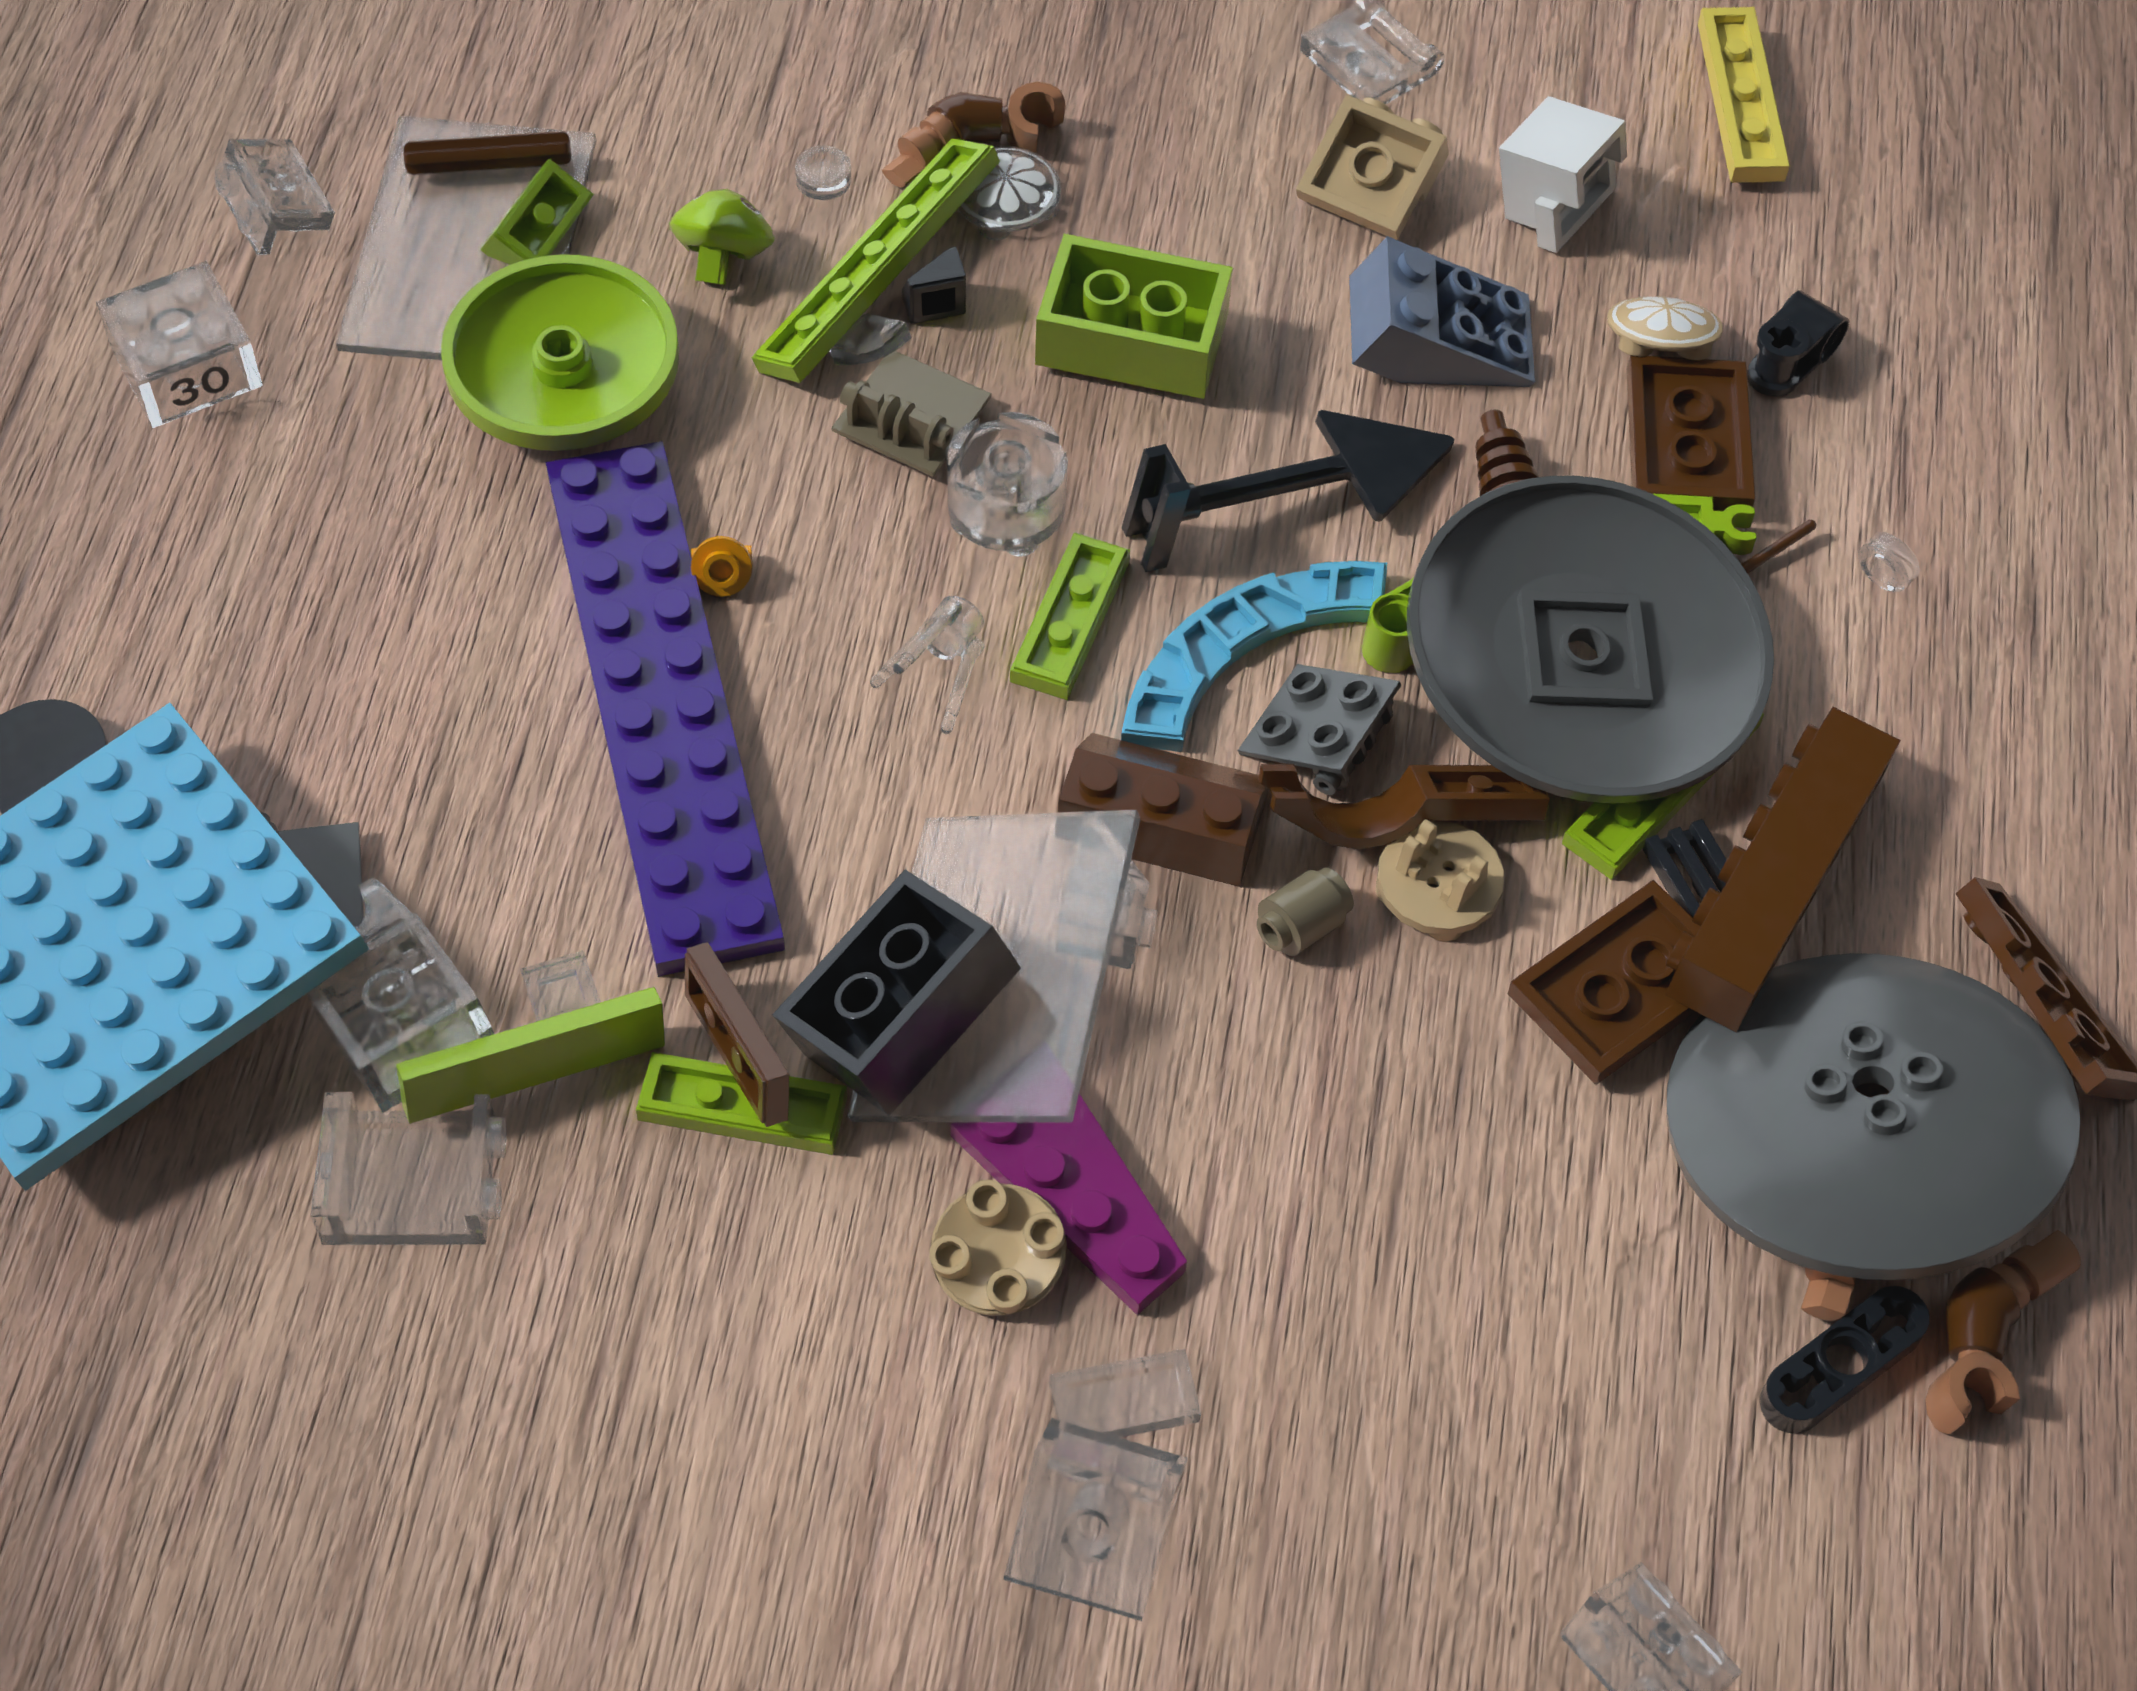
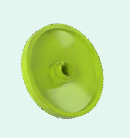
M564 254L535 257L514 263L492 273L471 288L458 302L447 320L441 342V358L450 395L460 411L474 425L489 435L509 444L537 450L559 451L586 448L604 443L629 432L646 420L661 405L674 383L679 364V344L676 324L670 307L658 290L636 272L608 260L584 255Z

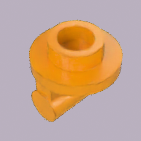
M715 536L703 541L697 548H691L692 576L696 575L698 587L704 592L719 597L730 596L742 590L748 583L753 569L752 545H743L736 539L727 536Z

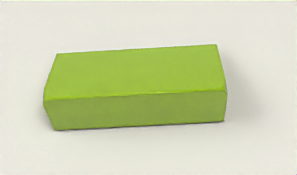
M548 159L480 248V251L491 258L509 265L535 257L549 256L594 194L556 163Z

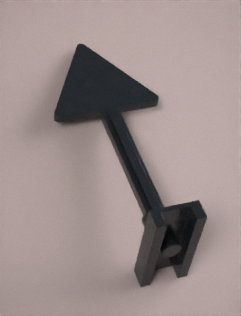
M1320 410L1315 422L1332 449L1334 456L1199 486L1187 483L1166 444L1145 448L1121 529L1126 537L1143 534L1147 544L1141 565L1145 572L1167 568L1182 521L1198 518L1201 512L1342 480H1348L1352 483L1371 517L1375 521L1380 522L1451 451L1454 438L1445 434Z

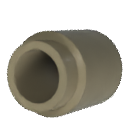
M1322 868L1319 871H1306L1259 903L1257 929L1261 938L1275 951H1282L1290 956L1298 955L1345 922L1346 914L1354 906L1350 888L1344 879L1330 868Z

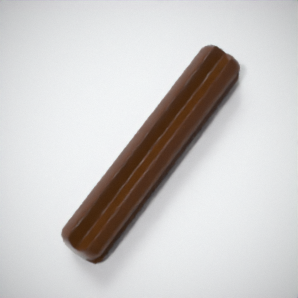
M565 131L408 141L404 144L403 149L405 168L410 175L542 167L548 159L560 166L568 165L572 157L570 138Z

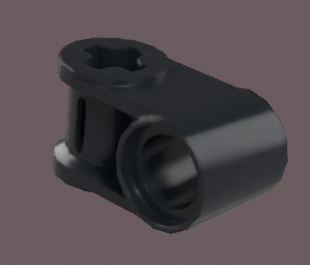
M1801 290L1796 291L1789 297L1782 308L1770 320L1764 323L1758 331L1757 346L1759 347V353L1752 359L1747 370V379L1750 385L1758 392L1768 396L1778 397L1794 391L1796 386L1819 364L1826 362L1835 353L1847 333L1850 323L1849 319Z

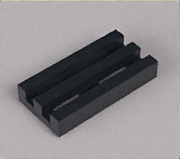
M1703 819L1691 822L1689 829L1682 831L1681 827L1668 831L1667 837L1660 839L1658 834L1646 838L1643 851L1668 894L1692 918L1699 907V903L1671 858V853L1676 852L1691 877L1693 881L1692 886L1701 901L1710 887L1716 891L1719 889L1721 893L1726 883L1718 880V876L1727 859Z

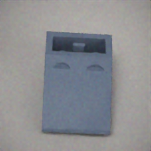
M1388 236L1349 276L1353 365L1399 383L1531 387L1535 383L1529 294Z

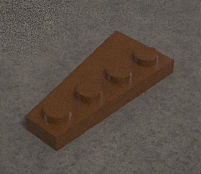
M1974 877L1955 893L1967 910L1963 915L1965 922L1977 937L1989 944L2000 961L2004 974L2019 990L2087 1095L2130 1101L2136 1100V1060L2000 883Z

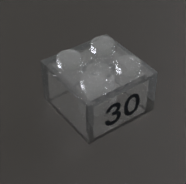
M207 261L96 302L110 347L152 428L263 386L250 339Z

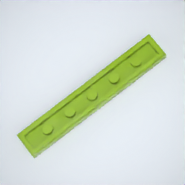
M952 138L755 352L751 358L758 372L801 383L1000 163L995 147Z

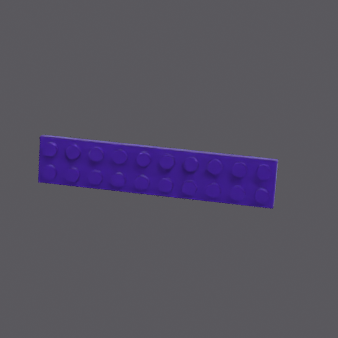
M663 441L545 462L657 975L659 977L685 971L686 948L706 942L709 943L721 964L785 951L782 927L696 575L692 576L691 573L692 559Z

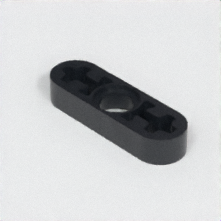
M1900 1286L1885 1287L1871 1295L1771 1372L1760 1394V1408L1766 1420L1780 1431L1797 1434L1810 1430L1918 1346L1928 1329L1930 1320L1929 1311L1924 1301L1915 1292ZM1900 1313L1907 1319L1908 1322L1904 1329L1900 1326L1893 1327L1880 1338L1878 1344L1871 1336L1877 1330L1885 1314L1889 1317H1894ZM1836 1344L1852 1347L1862 1358L1863 1370L1851 1375L1838 1372L1828 1362L1826 1356L1827 1348ZM1813 1374L1819 1384L1812 1389L1804 1405L1798 1402L1789 1407L1785 1405L1781 1400L1785 1389L1791 1393L1796 1392L1808 1383Z

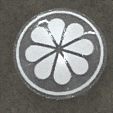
M995 147L1000 163L957 209L965 219L978 226V231L984 238L1002 240L1013 231L1028 229L1040 224L1044 220L1056 217L1060 207L1061 181L1054 167L1040 155L1017 147Z

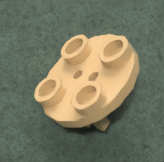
M1425 819L1414 831L1386 845L1379 857L1375 891L1380 901L1402 923L1423 933H1428L1437 941L1450 942L1458 939L1463 932L1473 930L1492 916L1502 898L1504 869L1496 850L1479 833L1458 823L1428 821ZM1449 867L1453 871H1446L1443 868ZM1428 884H1435L1437 887L1432 888Z

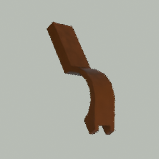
M1261 764L1258 776L1261 785L1271 791L1270 806L1275 814L1330 845L1352 849L1387 845L1414 831L1425 819L1545 820L1550 800L1545 791L1516 780L1492 765H1409L1399 781L1382 794L1358 803H1331L1313 796L1300 783L1294 764Z

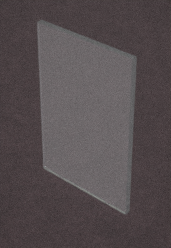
M399 116L336 340L337 351L442 361L441 342L443 332L455 306L481 280L509 266L507 263L487 256L480 251V248L532 178L541 169V167L410 175L406 171L403 156L404 144L406 142L565 131L570 138L572 157L568 165H560L559 167L586 187L597 141L596 133ZM579 216L551 255H570Z
M1137 810L934 817L925 819L911 873L991 924L1021 969L890 1116L854 1091L847 1115L852 1122H1073L1141 818Z

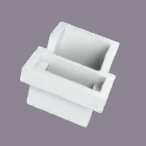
M1548 96L1499 147L1505 219L1536 229L1537 246L1557 253L1616 189L1615 161L1622 163L1627 157L1625 120Z

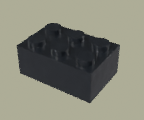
M905 869L772 1015L806 1057L890 1116L1019 972L1021 967L991 924Z

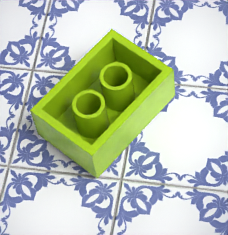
M1063 234L1036 318L1035 365L1204 399L1229 313L1233 267Z

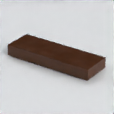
M706 942L686 948L685 997L761 1123L769 1127L788 1121L789 1072L709 943Z

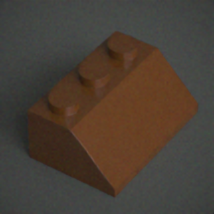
M1091 733L1076 748L1059 797L1057 840L1240 887L1270 789L1261 785L1258 778L1259 775Z

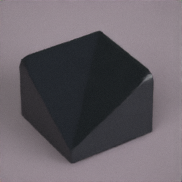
M956 247L946 250L907 279L902 289V298L910 324L966 314V274Z

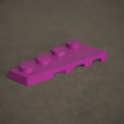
M1048 1044L950 1124L951 1137L1000 1184H1012L1029 1189L1041 1196L1052 1206L1064 1227L1067 1249L1136 1315L1140 1314L1186 1273L1187 1260Z

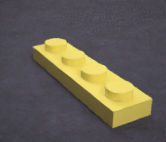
M1755 7L1701 8L1698 28L1730 182H1785L1790 165Z

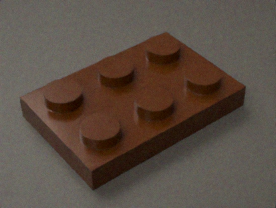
M1630 355L1627 366L1632 487L1651 494L1712 497L1713 511H1724L1726 508L1737 504L1753 507L1755 502V485L1746 361L1691 360L1678 357Z
M1652 880L1513 979L1510 983L1508 995L1582 1072L1597 1085L1696 1012L1665 995L1676 972L1666 966V962L1683 931L1695 936L1701 926L1693 923V918L1659 884Z

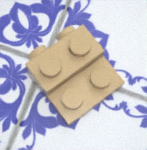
M1346 94L1296 188L1297 196L1303 201L1398 240L1419 200L1425 201L1449 155L1447 136L1443 135L1436 125L1427 120L1415 118L1413 121L1393 114V111L1379 100L1364 98L1362 101Z

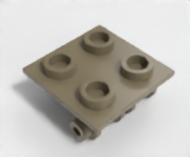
M890 349L866 382L859 381L855 384L849 381L846 383L840 395V403L847 407L832 426V431L934 477L988 403L991 393Z

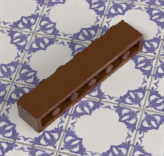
M1833 706L1820 728L1810 723L1807 725L1792 754V757L1800 760L1796 768L1787 763L1783 765L1768 793V797L1775 800L1772 808L1760 804L1745 830L1743 838L1751 841L1747 850L1735 845L1718 876V880L1726 883L1720 893L1710 887L1701 901L1692 920L1693 923L1701 926L1694 936L1683 931L1666 962V966L1676 971L1665 994L1666 996L1734 1032L1738 1031L1881 782L1901 740Z

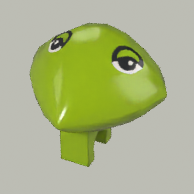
M729 189L708 191L691 200L673 215L668 224L671 232L688 251L699 252L695 281L725 285L729 254L737 255V258L749 260L771 246L775 240L770 225L760 211L743 195Z

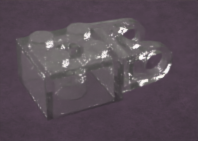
M371 877L358 885L365 903V913L361 922L355 928L362 936L369 950L309 991L306 995L323 1027L383 1114L402 1102L396 1064L493 1035L494 1031L478 997L418 914H413L382 883Z

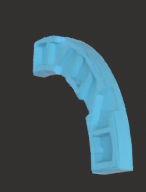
M1341 561L1310 564V569L1305 571L1293 572L1276 577L1275 573L1263 575L1238 585L1212 599L1187 617L1168 635L1163 642V648L1151 661L1146 671L1143 670L1127 706L1121 740L1159 750L1182 752L1186 731L1199 702L1214 681L1231 664L1265 642L1293 631L1331 623H1367L1373 602L1379 596L1385 595L1387 563Z

